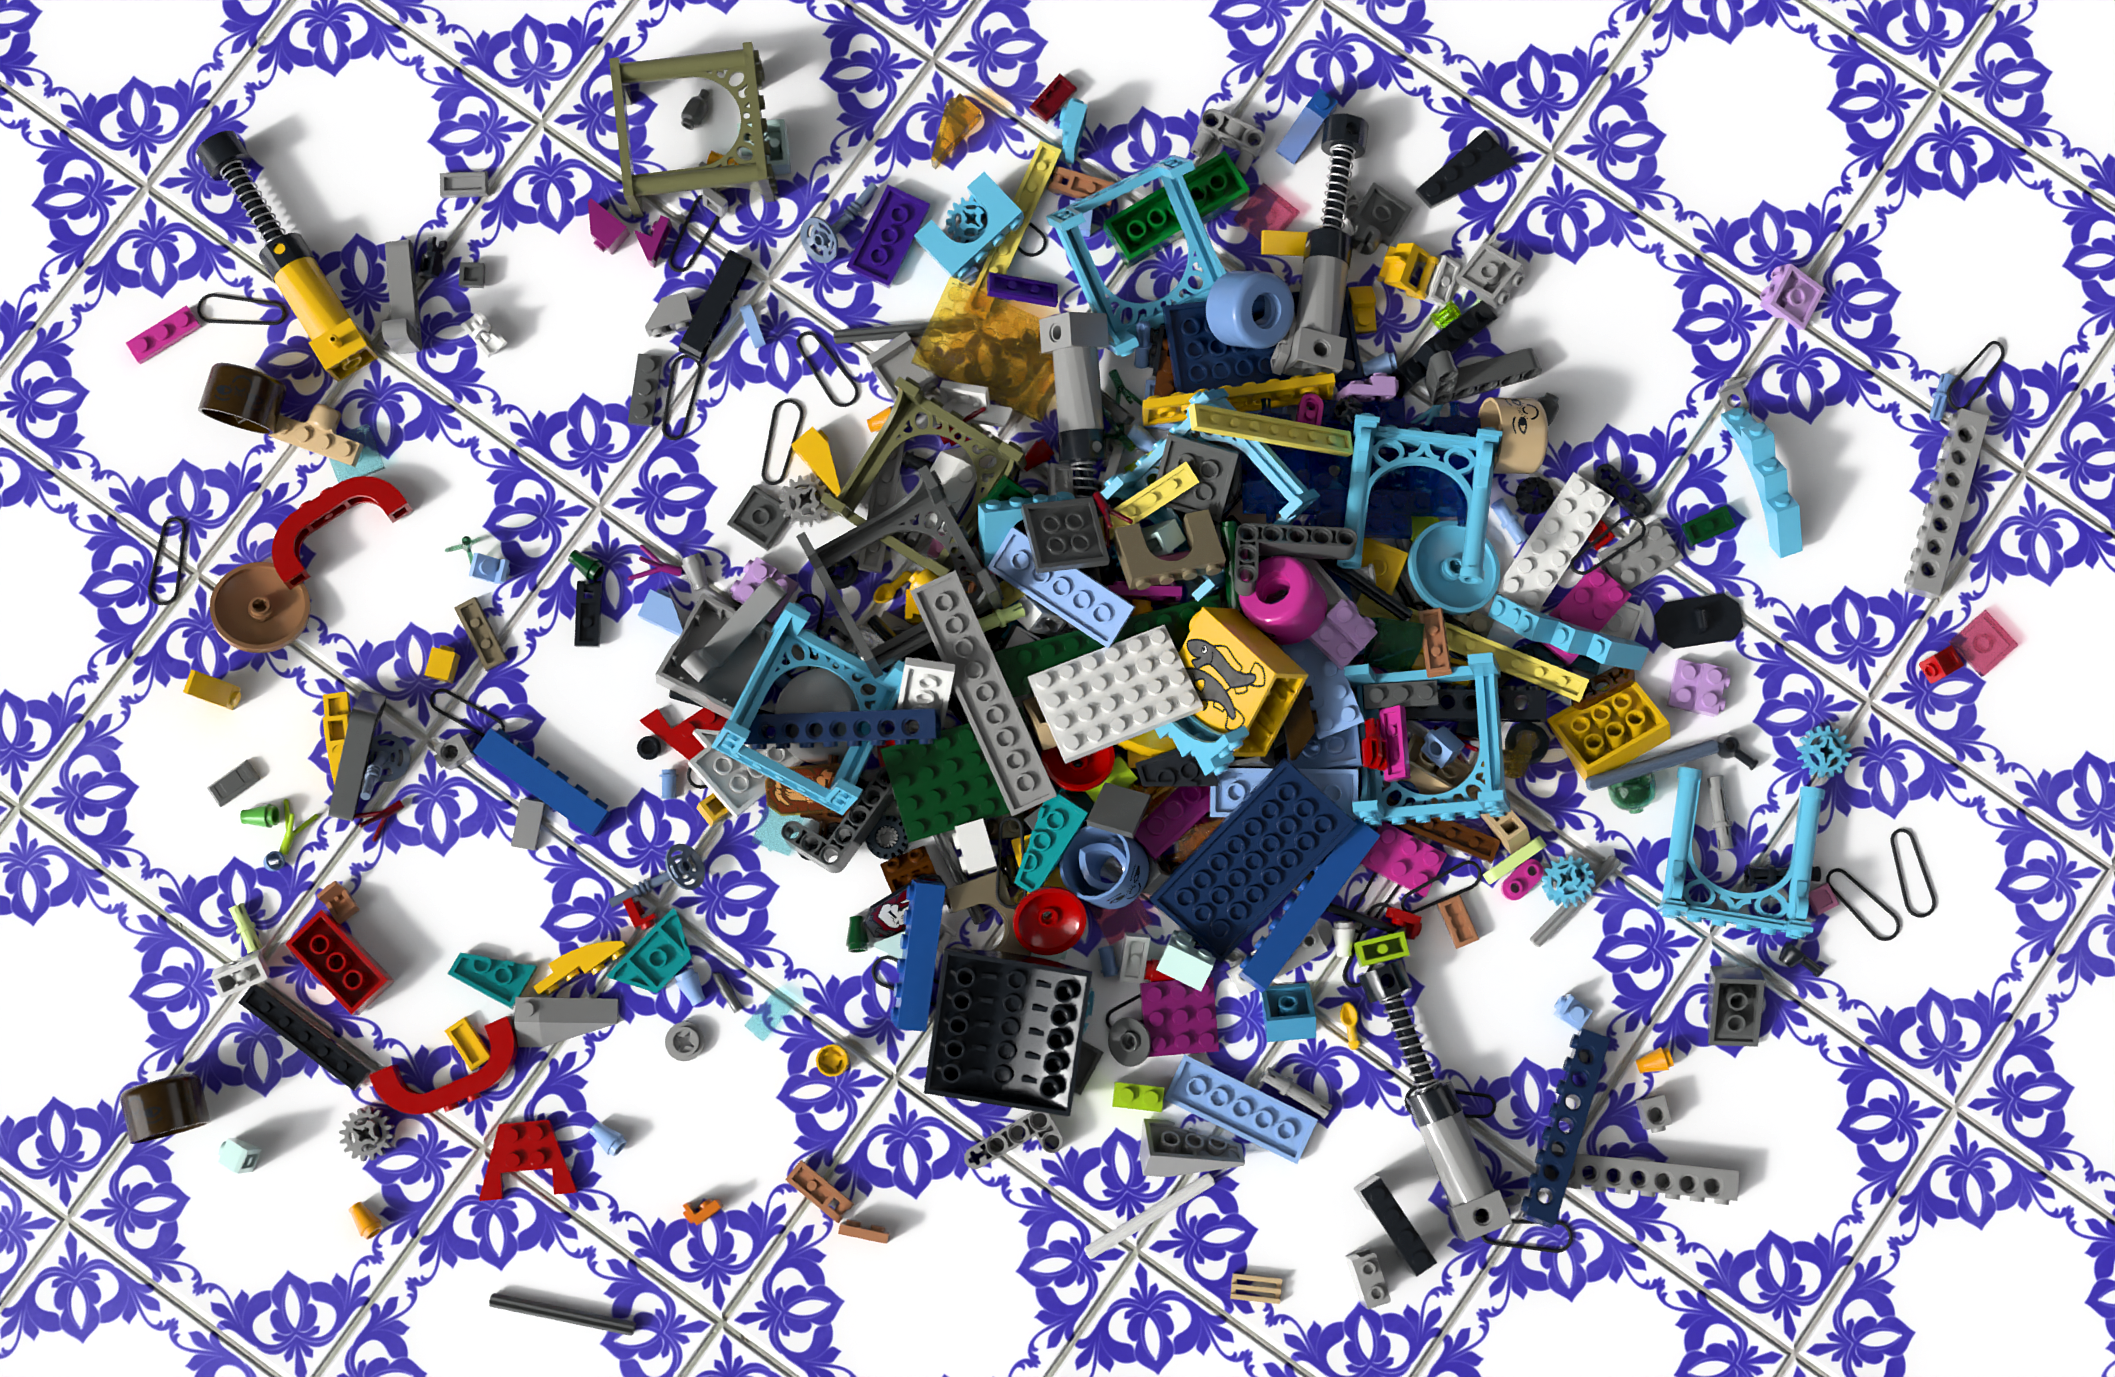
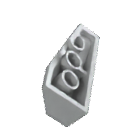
M515 997L514 1023L518 1047H546L618 1024L619 999Z
M1144 1118L1142 1121L1140 1161L1143 1176L1172 1177L1245 1165L1242 1144L1215 1135L1210 1137L1197 1134L1196 1129L1189 1127V1130L1175 1127V1122L1168 1120Z

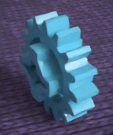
M972 196L969 197L967 202L963 197L960 198L961 204L958 205L954 202L952 204L954 211H947V215L950 217L946 219V225L950 226L947 228L948 234L954 233L953 241L960 239V243L973 242L979 239L987 229L988 214L974 201ZM957 216L962 221L958 228L956 227ZM985 216L987 218L986 228H984V225L981 223L984 220ZM967 220H970L971 222L975 220L976 224H967Z
M1828 725L1823 730L1820 726L1814 727V732L1811 730L1805 732L1808 738L1802 737L1799 739L1803 746L1796 747V750L1802 752V755L1797 757V760H1804L1805 763L1801 768L1809 767V775L1818 772V778H1823L1826 773V776L1831 778L1834 777V772L1836 774L1843 772L1840 766L1846 767L1849 765L1845 758L1852 756L1851 753L1846 752V749L1851 747V744H1844L1843 741L1846 739V735L1839 737V729L1830 732V726ZM1820 736L1816 745H1810L1816 737ZM1823 748V750L1827 752L1828 755L1824 756V753L1820 752V749ZM1832 759H1837L1836 763L1828 768V765H1830V761Z
M1572 855L1569 856L1567 861L1562 856L1559 859V863L1551 861L1553 867L1551 869H1544L1548 876L1541 878L1544 883L1542 888L1544 893H1547L1548 900H1553L1556 906L1563 902L1565 908H1568L1569 903H1573L1575 907H1578L1577 901L1579 900L1586 903V894L1592 896L1591 888L1596 887V883L1593 880L1595 874L1591 870L1589 863L1584 864L1580 857L1575 861ZM1581 873L1584 875V882L1581 881ZM1554 881H1555L1556 884H1557V885H1556V888H1557L1556 891H1555L1554 888H1553V883H1554Z

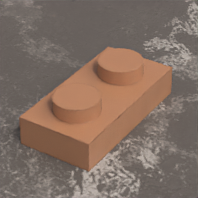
M847 1219L846 1223H840L838 1234L887 1244L890 1232H885V1227L871 1224L870 1228L861 1227V1222Z

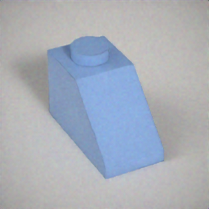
M650 589L638 616L640 619L680 637L684 627L676 604L670 598L671 594L661 589H658L657 592Z

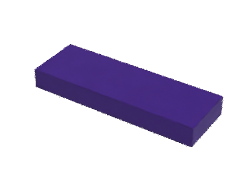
M989 272L987 276V296L1056 308L1058 304V284Z

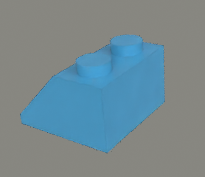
M1309 983L1268 986L1261 993L1267 1042L1316 1038V1014Z

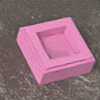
M1828 883L1809 891V904L1816 916L1839 905Z

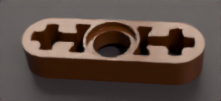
M1613 667L1589 679L1582 696L1585 699H1581L1580 703L1570 699L1572 706L1576 709L1584 710L1631 687L1635 682V671L1633 669ZM1620 674L1628 675V678L1620 677ZM1604 682L1609 685V688L1605 691H1600L1596 689V686Z

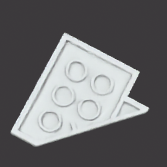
M695 729L693 735L705 749L688 762V765L730 813L737 818L767 794V791L770 790L767 788V780L770 777L712 748L711 746L720 731ZM768 744L767 749L754 750L787 768H798L805 763L793 756L787 749H776V744Z

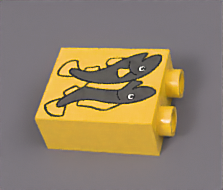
M1202 607L1191 619L1189 624L1190 633L1178 652L1203 705V711L1195 713L1193 716L1207 727L1225 734L1245 726L1249 735L1242 740V746L1233 750V757H1265L1309 674L1237 609Z

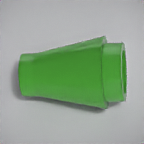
M267 804L242 810L240 820L242 824L272 828L278 825L280 813L277 806Z

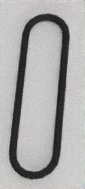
M437 689L430 696V705L435 711L481 737H484L485 734L437 708L433 703L434 696L439 692L451 695L497 721L505 732V725L499 718L447 689Z

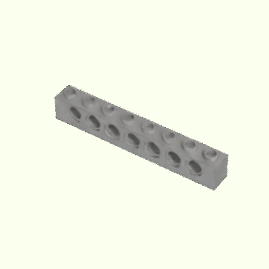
M1961 408L1949 417L1947 427L1950 428L1948 436H1945L1941 445V449L1944 451L1942 458L1938 459L1935 466L1937 476L1929 488V494H1931L1930 501L1926 503L1923 509L1924 523L1919 527L1916 535L1919 541L1917 548L1913 549L1910 556V561H1912L1911 569L1907 571L1904 578V584H1906L1905 592L1931 600L1939 597L1941 594L1989 416ZM1959 432H1963L1966 435L1967 441H1963L1960 438ZM1953 454L1960 457V464L1954 461ZM1947 476L1954 479V486L1947 482ZM1941 498L1947 500L1948 508L1942 506ZM1935 520L1942 524V531L1935 527ZM1929 543L1935 545L1936 553H1932L1929 550ZM1923 565H1925V566H1927V567L1929 568V570H1930V575H1929V576H1927V575H1925V574L1923 573V571H1922V566H1923Z
M1553 1151L1555 1155L1562 1156L1563 1152ZM1577 1153L1567 1188L1582 1189V1185H1590L1592 1191L1606 1192V1187L1616 1188V1193L1631 1195V1190L1641 1191L1640 1196L1655 1197L1656 1193H1665V1198L1680 1200V1195L1690 1196L1689 1201L1705 1202V1198H1713L1715 1204L1729 1205L1730 1200L1738 1201L1740 1171ZM1589 1165L1593 1170V1175L1591 1178L1585 1179L1582 1175V1170L1585 1166ZM1545 1168V1175L1549 1179H1555V1171L1551 1168ZM1611 1168L1617 1171V1178L1613 1182H1610L1607 1178V1172ZM1635 1171H1639L1642 1175V1180L1639 1184L1635 1185L1632 1182V1174ZM1663 1173L1666 1176V1184L1659 1187L1656 1178L1659 1174ZM1688 1176L1691 1180V1185L1688 1189L1684 1190L1681 1186V1180L1683 1177ZM1712 1178L1715 1181V1189L1712 1192H1708L1706 1182Z

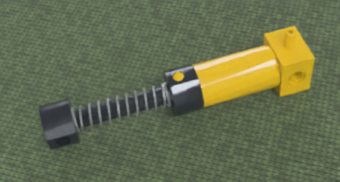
M223 131L203 141L196 151L198 157L215 181H229L227 186L233 188L232 194L238 196L237 202H242L241 209L247 210L246 217H251L250 223L256 225L255 232H260V239L266 241L259 253V259L273 282L279 287L311 339L309 344L324 369L339 382L379 358L363 331L349 316L301 234H285V229L280 228L281 223L276 220V214L271 213V206L266 205L267 200L262 197V192L257 190L258 186L253 182V177L248 175L247 167L252 158L234 131Z

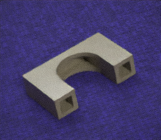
M1208 509L1185 514L1182 528L1190 553L1177 561H1166L1154 556L1147 548L1139 523L1115 528L1113 543L1129 590H1144L1152 585H1168L1176 580H1192L1197 576L1206 574L1212 576L1222 571L1226 558Z
M1000 870V898L1008 905H1015L1014 898H1010L1007 890L1010 887L1008 878ZM997 871L945 889L944 898L949 913H955L978 904H985L993 907L1001 915L1004 923V934L1001 942L992 950L1031 956L1032 952L1025 949L1019 943L1014 933L1013 916L1016 908H1005L996 898Z

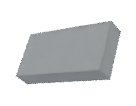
M487 171L440 173V197H489Z
M520 798L511 842L512 847L536 851L546 803Z

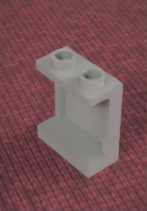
M906 331L866 357L868 365L894 403L898 395V390L894 383L899 376L903 379L910 377L919 383L925 395L933 392L936 389V385L939 384L937 376L932 373L920 356Z
M1365 1249L1345 1256L1361 1305L1369 1310L1390 1303L1391 1298L1376 1254H1371L1370 1249Z

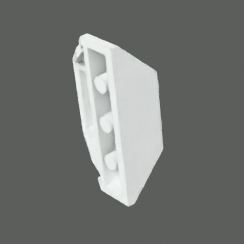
M974 446L972 449L975 454H980L984 451L977 449V446ZM962 447L941 451L930 469V472L935 470L941 481L946 498L943 500L947 507L952 505L958 516L955 519L956 522L977 487V475L974 464L969 454ZM983 457L979 465L982 468H988L994 457ZM930 513L926 516V527L933 528L936 525L937 515L935 513ZM943 522L941 528L938 530V533L946 535L947 531L944 533Z

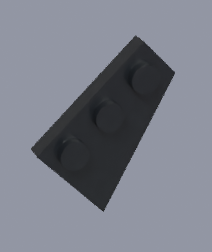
M1178 748L1135 763L1143 787L1221 786L1215 773L1205 776L1196 757H1192L1189 754L1182 758Z

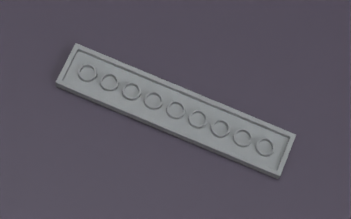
M956 570L910 590L942 662L955 664L952 685L1011 815L1014 816L1056 797L1057 794Z

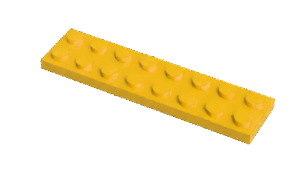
M1319 372L1309 377L1297 375L1288 380L1270 379L1266 383L1256 384L1255 382H1248L1238 387L1226 385L1218 389H1225L1229 394L1226 399L1237 411L1250 412L1298 405L1301 398L1309 393L1316 394L1322 401L1332 400L1335 376L1334 373ZM1199 389L1189 394L1176 392L1167 397H1160L1158 395L1148 397L1146 400H1143L1142 404L1143 427L1185 421L1188 418L1186 416L1188 412L1186 408L1191 405L1189 400L1199 391L1202 393L1205 390L1208 391V389Z

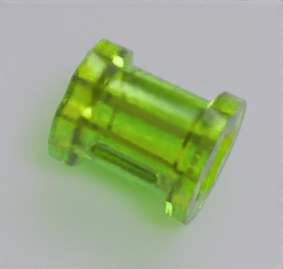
M1450 300L1437 313L1433 312L1430 314L1433 324L1440 331L1461 316L1459 308Z

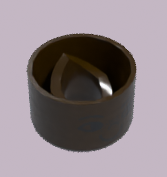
M220 362L214 364L210 369L198 411L211 419L239 429L272 435L275 431L287 389L281 381L265 373L236 364Z
M195 1073L179 1074L147 1082L125 1090L120 1096L130 1144L168 1137L211 1123L201 1079Z

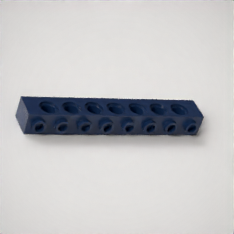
M932 708L760 714L755 716L748 729L750 733L744 745H752L753 750L767 749L768 744H776V749H789L791 744L798 743L800 748H814V743H823V747H838V742H847V746H862V741H871V746L886 745V741L895 740V745H910V740H919V744H934V739H941L940 709ZM913 720H916L919 724V729L915 734H912L909 730V725ZM889 721H892L895 725V730L889 735L885 730V726ZM865 722H868L871 726V730L867 735H864L861 730ZM841 723H844L847 727V731L843 736H840L838 733V726ZM796 724L799 728V734L794 738L790 730ZM817 724H821L823 727V732L819 737L814 733V728ZM772 725L775 728V735L769 738L767 729Z
M1584 1028L1577 1034L1572 1035L1569 1047L1573 1049L1570 1057H1566L1562 1068L1563 1071H1566L1564 1079L1559 1080L1555 1091L1559 1096L1557 1102L1552 1103L1548 1115L1552 1117L1550 1126L1546 1125L1542 1134V1140H1545L1543 1149L1538 1150L1535 1157V1163L1538 1166L1536 1172L1531 1173L1527 1186L1531 1187L1529 1196H1524L1520 1210L1524 1211L1522 1219L1550 1229L1556 1225L1610 1042L1609 1037ZM1580 1052H1584L1589 1056V1063H1585L1580 1059ZM1573 1075H1578L1582 1078L1583 1086H1578L1573 1082ZM1566 1098H1571L1576 1102V1109H1571L1566 1105ZM1559 1121H1564L1569 1125V1132H1563L1559 1128ZM1553 1144H1557L1562 1148V1156L1553 1153ZM1545 1168H1551L1555 1171V1179H1549L1545 1175ZM1539 1191H1543L1548 1195V1203H1543L1539 1200Z

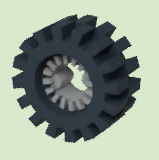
M882 815L865 839L867 847L872 854L884 860L902 855L908 847V839L903 822L892 815ZM886 831H891L894 834V841L890 840L889 844H884L881 841V835H885Z

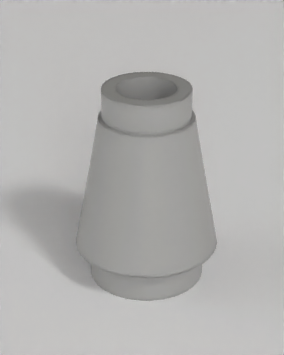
M700 553L683 558V565L681 566L694 589L698 590L709 586L707 583L704 558H701Z

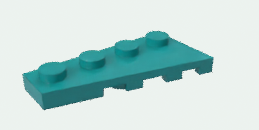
M1056 793V797L1043 802L1042 807H1040L1035 828L1032 830L1027 851L1024 853L1014 882L1029 893L1044 886L1089 816V813Z

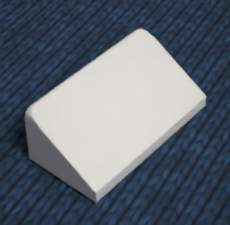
M1446 255L1434 256L1439 259V263L1433 269L1425 291L1427 296L1423 301L1446 308L1462 265Z

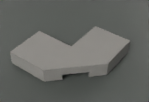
M1295 312L1288 333L1277 344L1270 360L1272 372L1281 375L1290 355L1297 324Z

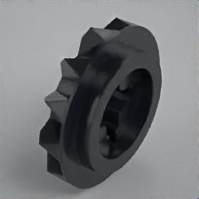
M1529 477L1518 485L1515 494L1516 502L1528 514L1537 515L1544 513L1552 505L1554 489L1551 488L1548 481L1540 477ZM1538 487V494L1542 498H1538L1533 504V498L1528 493L1533 492Z
M852 556L837 563L841 568H846L843 571L845 579H842L838 574L832 575L836 571L835 564L826 569L837 590L849 588L856 582L859 570L857 562Z

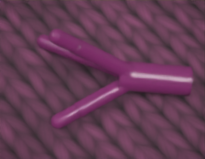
M640 545V549L651 559L640 556L639 560L657 568L628 577V580L632 581L658 572L681 576L683 568L662 562L644 545Z

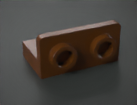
M925 846L913 849L880 864L892 893L922 874L937 875Z

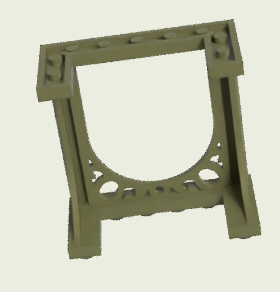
M752 42L742 43L743 49L621 63L619 57L609 58L623 193L634 218L644 217L642 196L720 187L750 189L762 194L765 203L775 202L774 194L778 193V187L772 164H767V155H771L769 141H765L764 133L768 132L767 119L762 118L761 110H765L764 95H759V90H762L763 87L762 81H765V74L759 50H754ZM724 70H728L724 78H720L717 73L724 74ZM736 73H742L744 75L743 81L737 86H731L729 84L730 78ZM700 77L712 80L730 92L739 107L741 125L737 140L726 155L706 166L634 175L627 106L632 105L630 84ZM747 86V88L744 90V95L746 97L741 98L739 96V91L743 90ZM748 113L750 117L744 118V114ZM745 135H751L749 136V139L754 144V146L751 143L744 141ZM742 147L749 149L753 153L752 159H741L737 154L738 149ZM734 158L735 162L739 165H735L734 163L728 165L729 159Z
M899 376L894 383L898 390V395L884 425L838 497L835 499L825 492L820 501L831 511L855 526L865 523L867 520L854 513L891 453L900 444L916 436H943L959 444L969 454L976 470V493L969 509L958 524V527L963 525L970 537L966 541L971 546L978 535V504L980 500L990 493L1004 474L1013 480L1019 470L1023 472L1027 465L1024 452L1020 446L1012 441L1007 444L994 435L991 438L983 434L985 430L977 424L972 423L970 426L963 422L964 417L956 411L952 410L949 413L944 410V404L932 397L931 400L925 398L919 383L910 377L903 379ZM920 412L925 413L928 417V426L925 429H920L916 425L915 419ZM933 417H935L936 422L939 425L940 423H942L941 429H935L933 427ZM908 421H910L913 429L911 433L904 432L909 427L906 425ZM957 433L961 434L959 440L955 439V434ZM974 446H978L977 449L979 450L986 449L980 454H975L972 451ZM985 456H993L997 460L996 464L991 468H982L979 462ZM994 473L992 478L988 476L987 483L982 480L983 474L989 475ZM891 535L879 540L923 569L931 570L939 577L955 571L952 558L945 547L936 561L929 557L927 559ZM953 548L951 552L956 554L958 549Z

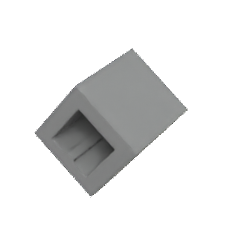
M681 292L661 298L645 325L649 337L659 338L673 330L681 332L688 329L693 315L686 293Z

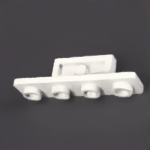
M942 380L940 385L941 396L923 394L928 400H931L933 397L944 404L943 409L951 413L954 410L963 417L982 407H986V411L968 421L972 423L1006 428L1013 414V410L1010 407L990 404L988 387Z

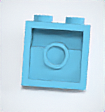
M1072 98L1069 100L1068 106L1062 108L1059 129H1062V153L1065 154V162L1074 164L1087 122V105L1079 99Z

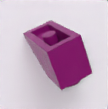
M590 198L588 210L590 234L594 239L593 245L601 252L608 251L613 255L628 238L630 232L623 223Z

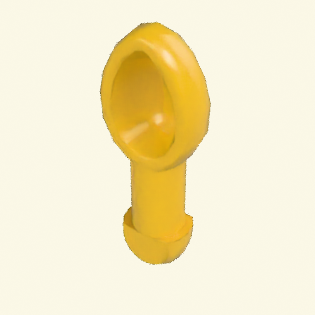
M904 571L893 582L879 586L873 595L874 602L882 604L894 598L896 591L907 582L910 583L909 579L913 575L912 572Z
M1345 1002L1340 1010V1019L1347 1029L1349 1048L1357 1050L1360 1047V1040L1358 1041L1356 1029L1359 1019L1358 1012L1352 1003Z

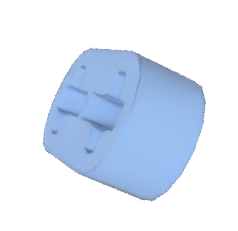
M751 304L739 307L754 348L757 349L765 346L766 343Z

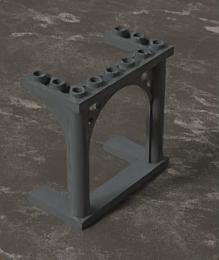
M927 465L918 469L920 480L904 499L885 512L821 547L814 549L805 531L796 536L875 679L883 675L881 669L931 643L932 638L924 621L870 650L826 571L832 565L890 534L901 531L921 532L933 537L946 548L952 558L954 569L961 583L971 581L976 584L977 589L975 592L966 593L976 617L991 609H1003L1001 601L1004 600L1000 584L995 575L990 574L986 566L981 567L978 560L981 559L979 552L975 546L970 547L966 539L970 538L963 525L958 527L955 521L958 516L952 505L947 507L943 500L946 498L941 481L935 470L930 472ZM930 513H935L937 515L936 525L933 528H926L924 525L926 516ZM919 515V524L912 525L910 521L917 520L916 517ZM944 522L943 530L944 533L946 531L947 533L946 535L941 536L939 535L938 530L941 528L942 523ZM953 548L958 549L956 554L951 552ZM963 567H966L965 570L967 571V573L973 574L974 576H963L960 571Z

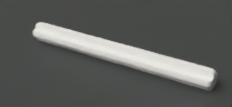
M1209 1173L1203 1175L1087 1245L1084 1251L1088 1258L1093 1259L1214 1186L1215 1181Z

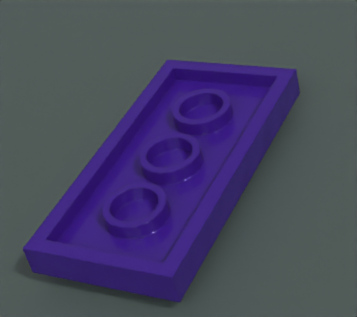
M888 184L847 265V269L890 289L915 239L914 235L919 231L931 207L930 203Z

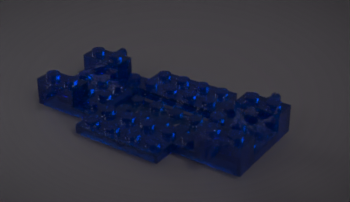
M1266 398L1261 399L1262 412L1252 413L1292 421L1291 414L1271 412L1270 398H1267V400ZM1322 400L1324 408L1321 426L1350 431L1354 448V424L1351 423L1349 427H1346L1334 419L1336 416L1334 408L1338 400ZM1380 401L1361 402L1363 403V413H1371L1375 417H1380L1379 426L1382 427L1384 425H1394L1399 429L1419 428L1425 432L1440 430L1451 435L1465 433L1470 435V437H1476L1477 430L1481 429L1480 418L1460 416L1459 402H1451L1449 404L1450 416L1433 417L1429 426L1425 424H1406L1404 401H1387L1386 403H1381ZM1267 443L1308 490L1315 489L1320 495L1300 515H1314L1315 526L1344 528L1353 454L1349 457ZM1403 446L1404 458L1408 457V453L1415 452L1419 448ZM1383 447V448H1381V449H1395V448ZM1431 449L1432 453L1440 456L1439 461L1443 462L1447 451ZM1240 450L1243 514H1266V523L1270 524L1271 522L1273 524L1277 521L1276 514H1280L1279 511L1289 501L1254 462ZM1398 452L1378 453L1381 458L1388 462L1399 456ZM1453 455L1448 459L1450 465L1456 470L1469 465L1468 459L1464 456ZM1373 458L1370 477L1376 472V468L1380 467ZM1333 465L1340 467L1342 474L1339 477L1332 476L1329 473V467ZM1405 466L1389 472L1387 477H1381L1371 489L1368 499L1364 538L1411 539L1413 536L1411 516L1457 517V526L1461 527L1462 525L1464 527L1466 526L1468 510L1466 496L1453 478L1437 469L1426 466ZM1474 470L1463 476L1471 489Z

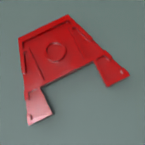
M657 708L639 721L690 761L705 749L693 735V731L695 729L721 731L728 719L709 709L702 708L674 728H671Z
M550 1120L498 1125L479 1201L504 1199L502 1173L552 1169L554 1195L578 1192Z

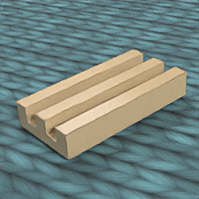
M1232 1273L1230 1299L1280 1304L1282 1278ZM1237 1279L1276 1283V1288L1237 1284ZM1236 1289L1274 1293L1275 1298L1236 1294Z

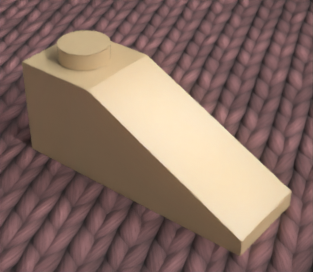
M1473 785L1467 790V795L1472 799H1478L1477 792L1482 791L1478 786ZM1512 810L1511 812H1505V816L1490 817V814H1480L1496 838L1501 840V844L1511 855L1531 841L1527 826Z

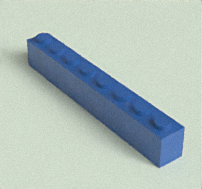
M1355 819L1357 825L1328 853L1324 861L1322 860L1312 870L1314 874L1310 880L1305 878L1297 888L1300 891L1295 899L1290 897L1282 908L1286 912L1281 918L1275 917L1268 927L1271 932L1266 938L1263 935L1254 945V948L1257 949L1252 957L1247 955L1239 965L1242 968L1239 976L1261 993L1268 988L1381 836L1360 819Z

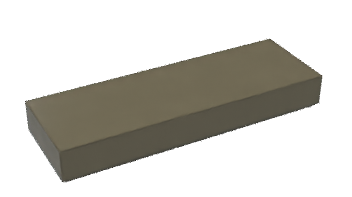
M473 597L454 607L485 671L488 672L509 661L477 597Z

